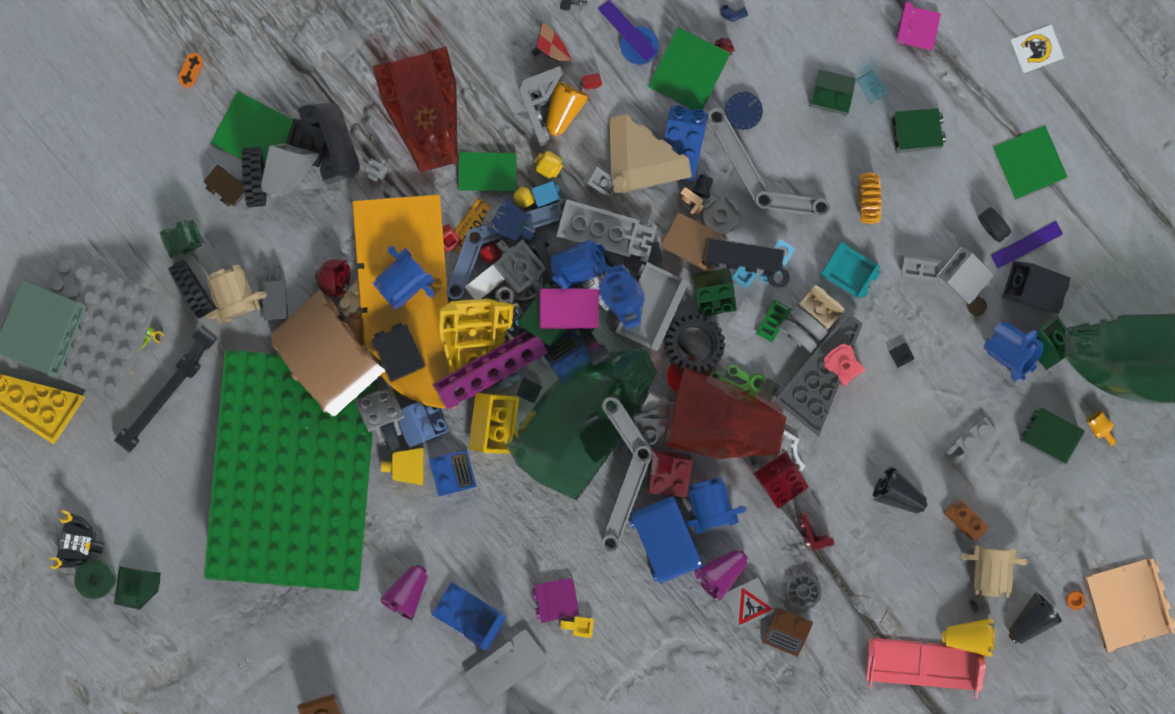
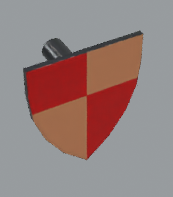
M542 22L536 47L531 51L533 56L543 53L550 59L558 62L572 61L563 41L548 25Z

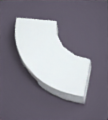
M782 429L777 443V455L780 456L786 452L801 473L806 465L800 461L797 454L799 439Z

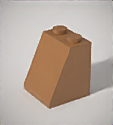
M678 213L673 218L668 233L663 236L660 247L698 269L708 272L713 271L715 266L707 265L708 261H702L706 238L726 239L717 231Z

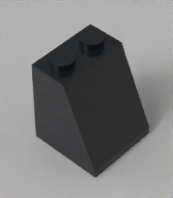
M1013 261L1002 297L1042 311L1059 314L1063 308V301L1069 289L1071 278L1034 263Z
M402 322L391 326L392 331L385 333L383 330L374 334L375 338L371 340L390 383L426 367L407 324L403 325Z

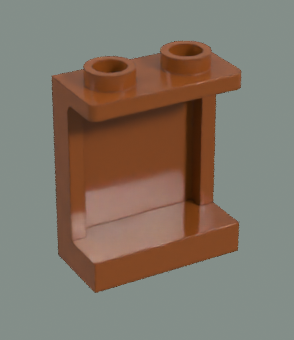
M956 499L943 512L970 540H978L989 528L963 500Z

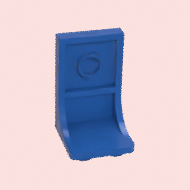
M676 105L670 108L664 141L673 146V151L678 155L684 154L689 158L692 177L682 179L681 181L694 183L708 114L700 109L689 110L684 106Z

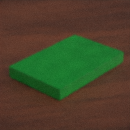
M459 152L458 191L515 192L517 154Z

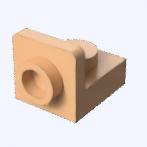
M684 187L680 193L683 196L681 200L690 206L692 203L695 205L689 214L693 217L694 214L698 215L703 209L704 205H702V202L704 200Z

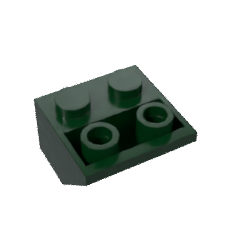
M724 268L692 274L698 314H703V317L737 311L730 269Z

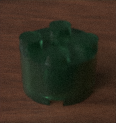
M183 220L176 224V228H167L160 232V238L170 259L178 257L177 253L179 252L185 255L205 244L194 220Z
M101 560L85 562L76 570L74 578L76 589L85 598H103L111 593L116 584L115 570L111 565ZM94 576L99 577L97 585L95 582H92V578H94Z

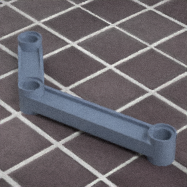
M565 200L526 212L525 214L530 217L526 225L535 229L560 221L561 207L564 205ZM490 224L471 229L467 232L447 288V295L450 299L458 301L463 298L466 291L464 287L468 285L481 246L505 238L488 232L487 229ZM472 233L480 234V240L477 243L470 241ZM453 287L461 289V294L458 297L451 296L450 291Z

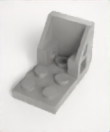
M560 66L523 80L519 89L540 148L547 145L549 134L546 127H541L540 122L543 120L539 107L550 102L551 93L558 81L561 82L563 79ZM537 94L539 97L535 99L533 95Z

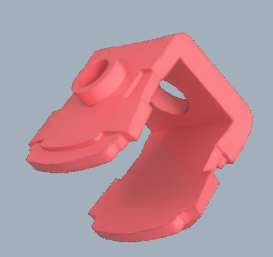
M842 344L833 349L824 358V367L830 372L833 371L838 376L840 385L843 388L856 376L865 371V368L854 357L851 345Z

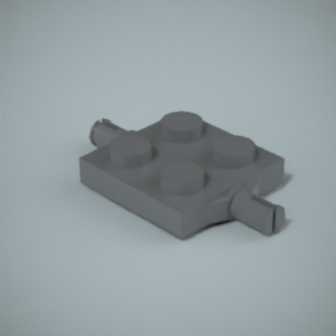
M503 239L499 241L496 245L502 250L503 254L493 266L517 294L530 286L539 294L540 289H543V287L537 280L547 268L523 240L510 248Z

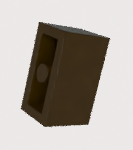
M218 164L203 181L207 185L205 189L213 195L218 193L222 197L220 201L228 207L230 205L236 207L244 197L243 184Z

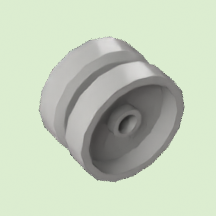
M795 306L789 315L796 324L784 319L778 328L793 343L811 353L817 344L810 335L818 340H822L828 331L810 315Z

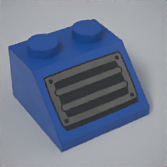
M572 329L561 336L558 342L545 347L547 354L543 356L563 384L592 364L587 350Z
M467 450L429 459L438 497L477 487Z

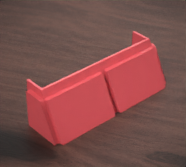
M880 638L868 639L865 677L866 681H869V689H871L872 681L974 690L975 698H977L978 691L982 690L985 670L983 655L948 647L946 644H923V642Z

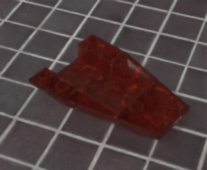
M447 46L430 50L425 54L372 66L382 104L419 171L422 173L458 163L457 83Z

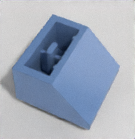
M418 402L401 409L404 418L398 420L408 448L449 432L440 408Z

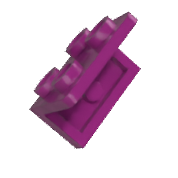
M572 578L535 584L532 593L533 599L538 600L539 607L535 608L536 617L541 619V623L578 616L579 609L574 580Z

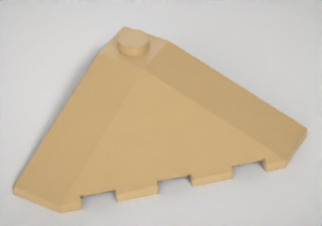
M629 114L610 118L611 177L615 193H627L692 177L689 158L684 154L678 155L673 151L674 147L663 139L660 141L652 136L653 132L644 125H637L632 121L633 117Z

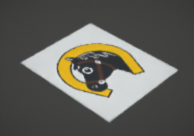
M1052 25L1011 39L1023 73L1064 58Z

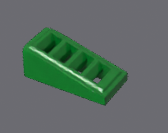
M774 300L755 334L772 343L780 330L778 328L779 325L787 318L791 308ZM777 307L784 311V315L776 312L774 308ZM773 314L780 318V322L771 318L770 315ZM767 320L777 325L776 329L766 324ZM763 327L772 331V336L762 331Z

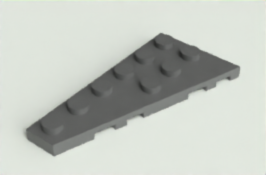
M849 312L843 316L775 399L779 405L818 437L840 384L838 376L833 371L830 372L824 367V358L833 349L842 344L851 345L853 349L863 325L862 322Z

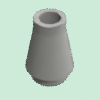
M502 286L496 291L497 301L509 304L513 302L515 294L510 287ZM508 295L509 298L508 300H503L502 296Z

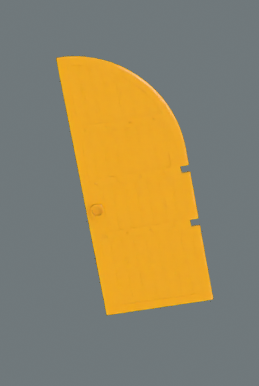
M440 195L352 201L357 264L364 263V269H357L360 308L367 307L368 313H361V318L364 319L365 346L380 360L371 341L375 338L374 334L383 330L385 333L392 331L391 326L400 322L403 325L407 324L426 367L391 383L385 369L380 375L391 387L405 397L427 406L445 408L432 385L451 374L438 329L439 310L448 304ZM393 246L398 254L405 247L409 250V253L412 255L411 257L426 274L429 273L435 281L429 286L435 293L434 298H429L426 292L421 289L396 310L393 305L388 303L380 294V291L372 284L376 277L396 261L389 254L388 247Z

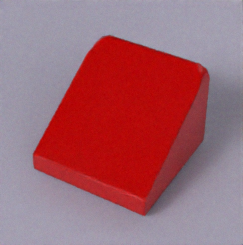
M599 73L581 77L585 91L603 86Z
M449 223L442 227L444 250L447 253L462 242Z

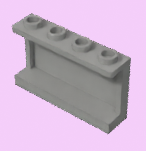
M647 262L646 266L642 264L637 274L641 276L638 283L645 293L641 325L626 329L618 317L614 328L617 329L615 333L654 351H658L689 280L680 278ZM636 314L626 317L627 321L637 318Z

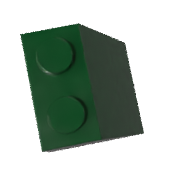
M939 108L896 111L891 115L896 154L942 148L944 146L943 143H946L945 131L941 130V124L944 123L942 112L939 113Z
M555 282L546 283L543 289L562 288L561 286L557 287ZM540 293L518 322L520 326L548 345L558 342L566 328H540Z
M1044 408L1035 410L1030 417V420H1032L1030 426H1026L1020 435L1023 437L1021 442L1059 464H1067L1085 430Z

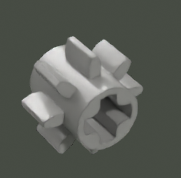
M377 157L376 161L373 159L369 161L365 172L369 173V179L377 182L378 178L382 180L385 178L389 169L385 165L386 160Z

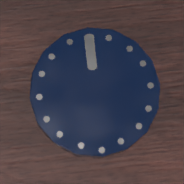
M748 92L734 94L727 101L725 107V115L731 126L739 130H749L755 127L763 114L762 103L759 98Z

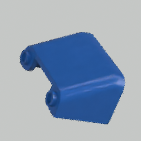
M673 495L630 513L629 523L632 529L636 527L653 567V570L650 572L654 582L658 581L661 584L703 567Z

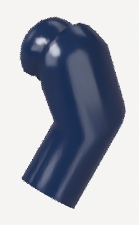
M723 5L720 8V15L731 22L749 16L745 7L737 11L729 8L728 5Z

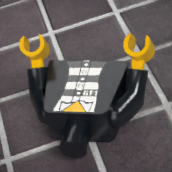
M61 510L62 513H65V517L63 519L57 517V519L64 523L57 557L48 558V560H54L55 563L53 566H48V568H74L84 564L86 559H91L92 552L103 554L105 543L95 541L96 532L93 531V527L83 517Z

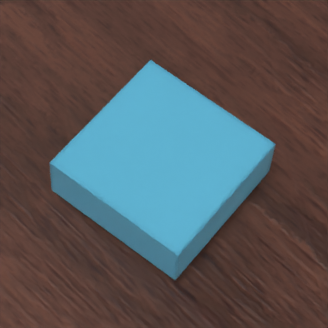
M739 267L732 275V279L747 289L758 273L747 272L745 267Z

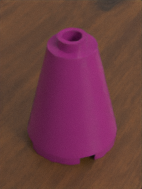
M734 550L697 569L694 572L697 580L701 578L703 589L713 599L718 598V601H720L748 565V557L742 550Z
M420 565L416 567L411 566L381 596L380 602L391 611L400 613L401 617L412 620L428 578L427 570Z

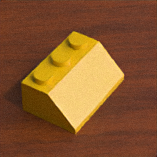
M484 392L475 394L468 449L482 453L512 454L519 397Z

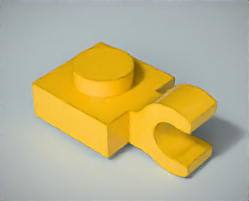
M575 616L574 622L560 620V629L573 630V636L592 638L594 618Z

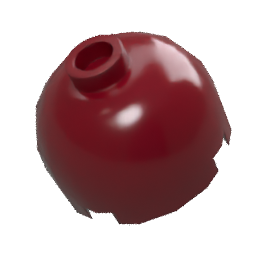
M327 260L316 271L315 279L319 289L326 295L341 298L345 295V284L349 285L350 266L345 264L346 260Z

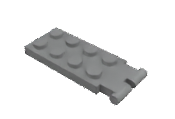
M566 199L555 237L579 244L587 240H593L597 245L602 244L607 252L628 258L630 255L641 257L640 261L647 263L652 246L645 243L646 241L653 242L657 225L650 224L647 227L640 225V220Z

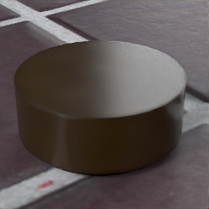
M977 296L970 304L967 303V309L970 314L979 316L986 311L987 303L982 297Z

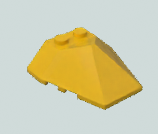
M491 299L451 301L439 310L438 329L451 373L505 343L506 333L512 325V304Z

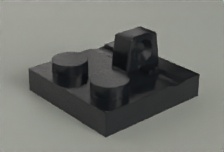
M293 118L286 144L319 153L312 166L320 167L326 147L321 127L307 124L298 118Z

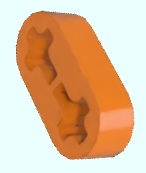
M190 53L186 57L179 73L178 82L184 88L193 87L202 70L204 61L198 53ZM195 57H198L197 60L200 63L199 65L195 64L192 70V63L190 62V59H195ZM190 71L192 81L184 84L185 81L182 78L183 76L187 77Z

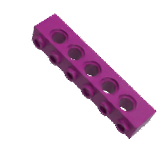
M527 330L432 385L440 401L448 410L456 407L467 398H472L483 389L491 387L492 384L499 380L507 378L513 372L523 369L529 363L539 360L543 355L547 354L542 340Z

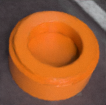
M1071 591L1066 596V604L1070 609L1080 610L1086 603V598L1080 591Z

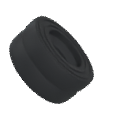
M987 208L978 216L980 224L995 241L1000 243L1011 234L1008 224L993 208Z

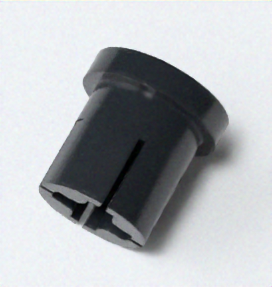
M700 174L692 192L699 197L709 199L711 195L709 192L714 179Z

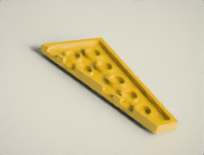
M0 374V410L55 445L86 396Z

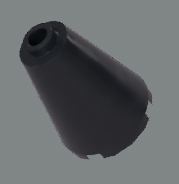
M889 467L884 472L886 476L884 479L879 478L874 487L872 496L875 498L873 500L915 514L924 512L928 505L926 502L927 498L896 468Z
M1036 592L1008 629L1010 632L1008 636L1015 644L1017 642L1023 644L1060 624L1062 618L1058 612L1054 615L1053 606L1041 594Z

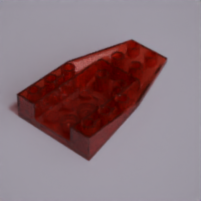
M685 367L679 372L676 386L678 393L664 446L717 459L780 454L786 416L734 384Z

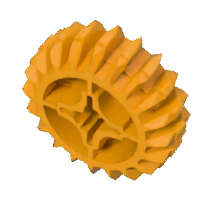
M866 172L859 177V216L862 223H878L881 218L880 177L877 173Z

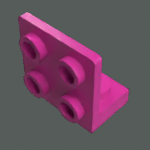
M906 2L903 5L895 43L933 50L941 14L915 8L912 3Z

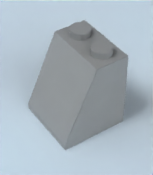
M284 143L269 146L261 183L262 191L266 192V196L273 198L292 193L318 158L319 153Z

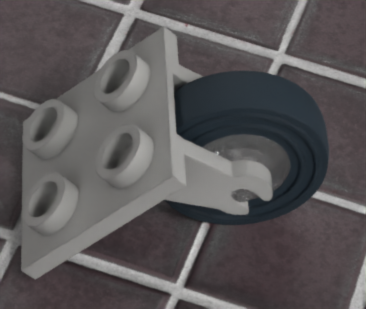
M389 386L354 400L368 432L375 430L379 443L385 441L390 451L399 448L397 436L401 435V431L397 421L403 419L404 415L391 387Z

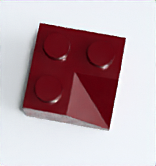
M652 450L646 484L648 492L687 497L693 463L690 454Z

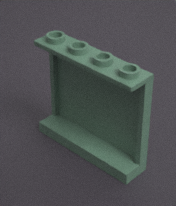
M22 280L17 288L15 299L10 306L7 319L2 326L0 355L58 377L86 305Z

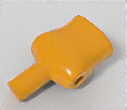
M1102 410L1092 414L1086 420V423L1090 426L1094 436L1097 439L1105 437L1110 446L1116 444L1117 441L1110 433L1114 427L1111 420L1105 416Z

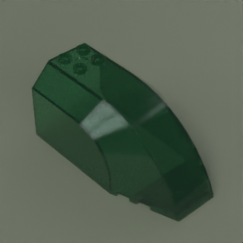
M1175 314L1117 316V319L1111 321L1102 319L1098 324L1090 325L1089 323L1065 328V357L1072 367L1089 383L1106 393L1133 402L1162 405L1175 404Z
M624 350L610 353L612 359L596 368L591 360L570 370L551 385L524 421L519 424L515 433L508 439L506 446L516 465L537 483L577 501L622 439L614 424L603 410L605 398L609 395L617 396L630 417H632L635 409L639 410L641 406L639 401L642 394H647L657 374L646 350ZM609 400L606 403L609 409L617 407L616 402L613 400ZM600 412L599 419L582 427L592 413Z

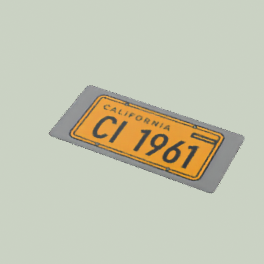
M478 191L452 227L462 242L448 253L444 250V253L456 262L467 232L482 226L494 198L486 192ZM478 233L470 235L471 242L474 243Z

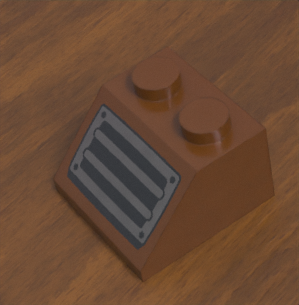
M776 607L762 643L798 657L813 622Z

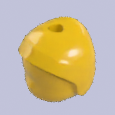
M522 186L515 191L513 199L517 206L526 208L534 203V195L529 188Z

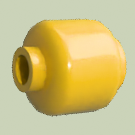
M546 151L544 154L539 153L534 161L537 164L535 170L547 179L556 178L564 166L562 165V159L551 151Z

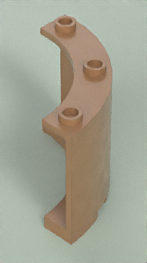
M319 289L270 334L273 341L271 344L291 370L290 375L296 381L299 380L306 390L320 403L319 406L325 413L329 412L335 416L384 372L381 361L365 345L360 347L354 340L356 335L345 322H340L338 319L340 314L333 300Z

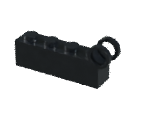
M706 238L702 261H708L707 265L719 267V263L727 264L726 268L738 270V266L745 267V271L756 273L757 269L764 270L769 284L774 287H784L790 280L789 272L782 268L785 252L783 249L714 238ZM778 271L783 275V280L779 284L774 281V275Z

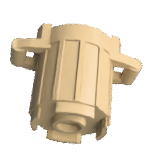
M241 265L232 266L233 269L225 271L222 269L207 276V283L217 308L205 315L207 319L217 318L219 324L223 320L227 323L233 321L232 318L253 311L256 308L258 310L261 309L258 300L266 298L267 294L265 291L252 294Z
M974 545L973 554L963 553L961 556L963 560H975L974 594L977 595L979 590H982L983 596L993 597L1003 596V592H1006V597H1010V593H1012L1014 564L1025 566L1029 562L1027 558H1017L1018 549L1012 548L1010 551L982 548L980 545Z

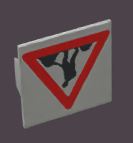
M755 578L725 594V598L739 628L774 613V609L759 578Z

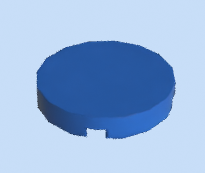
M635 27L658 52L659 44L655 34L645 27ZM624 37L621 39L620 48L622 55L632 64H648L657 54L655 53L650 59L645 61Z

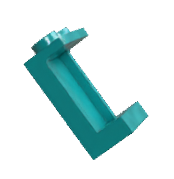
M841 241L820 275L860 299L862 296L866 297L871 289L869 287L872 280L876 281L881 271H879V264L873 263Z

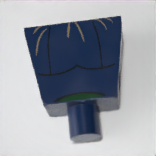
M504 198L487 229L490 233L516 242L520 235L531 240L536 230L526 225L530 217L506 198Z

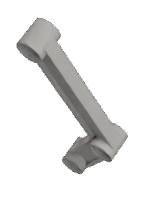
M714 108L709 112L708 123L711 125L757 208L823 217L829 212L830 204L825 199L769 192L724 111L720 108ZM713 113H719L722 117V120L720 122H714L711 119V115ZM766 196L769 199L768 205H761L758 201L759 197ZM823 203L826 207L825 212L819 213L816 210V204Z
M609 395L603 402V410L633 453L631 463L602 539V548L606 552H614L619 546L652 456V448L620 402V399L615 395ZM609 400H613L616 402L617 407L609 409L606 403ZM640 449H646L649 455L647 457H641L639 456L638 451ZM608 538H613L616 541V544L614 546H608L605 540Z

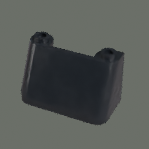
M321 103L297 108L303 122L321 127L331 158L324 160L319 167L324 183L329 185L356 175L360 170V163L339 106L335 103Z

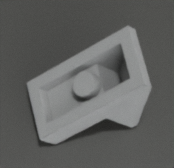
M592 165L583 182L588 187L611 199L615 193L612 177L597 166Z

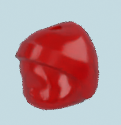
M494 243L486 244L480 248L479 252L482 256V261L486 264L495 263L501 257L499 247Z

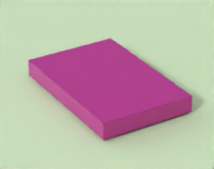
M540 289V328H599V289Z

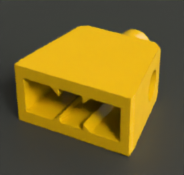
M424 448L393 453L392 461H381V472H392V480L424 485Z

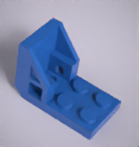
M453 582L450 583L432 613V616L459 631L485 651L507 617L501 611Z

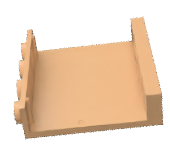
M1152 558L1084 577L1106 652L1167 633H1175V620L1173 617H1170L1168 611L1171 609L1170 603L1163 594L1165 586L1158 577L1160 569L1157 561H1154Z

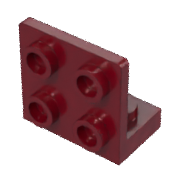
M786 452L754 473L777 509L809 488Z
M806 512L800 513L801 517L798 518L800 529H804L806 536H803L806 548L814 551L835 545L833 537H828V534L815 537L816 541H814Z

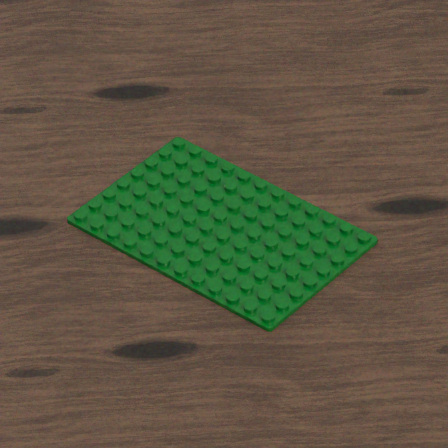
M226 350L223 365L204 578L207 580L358 591L360 588L373 431L368 432L354 400L376 392L377 378L333 416L329 412L325 413L320 408V403L306 390L299 380L296 381L290 375L291 370L280 354Z

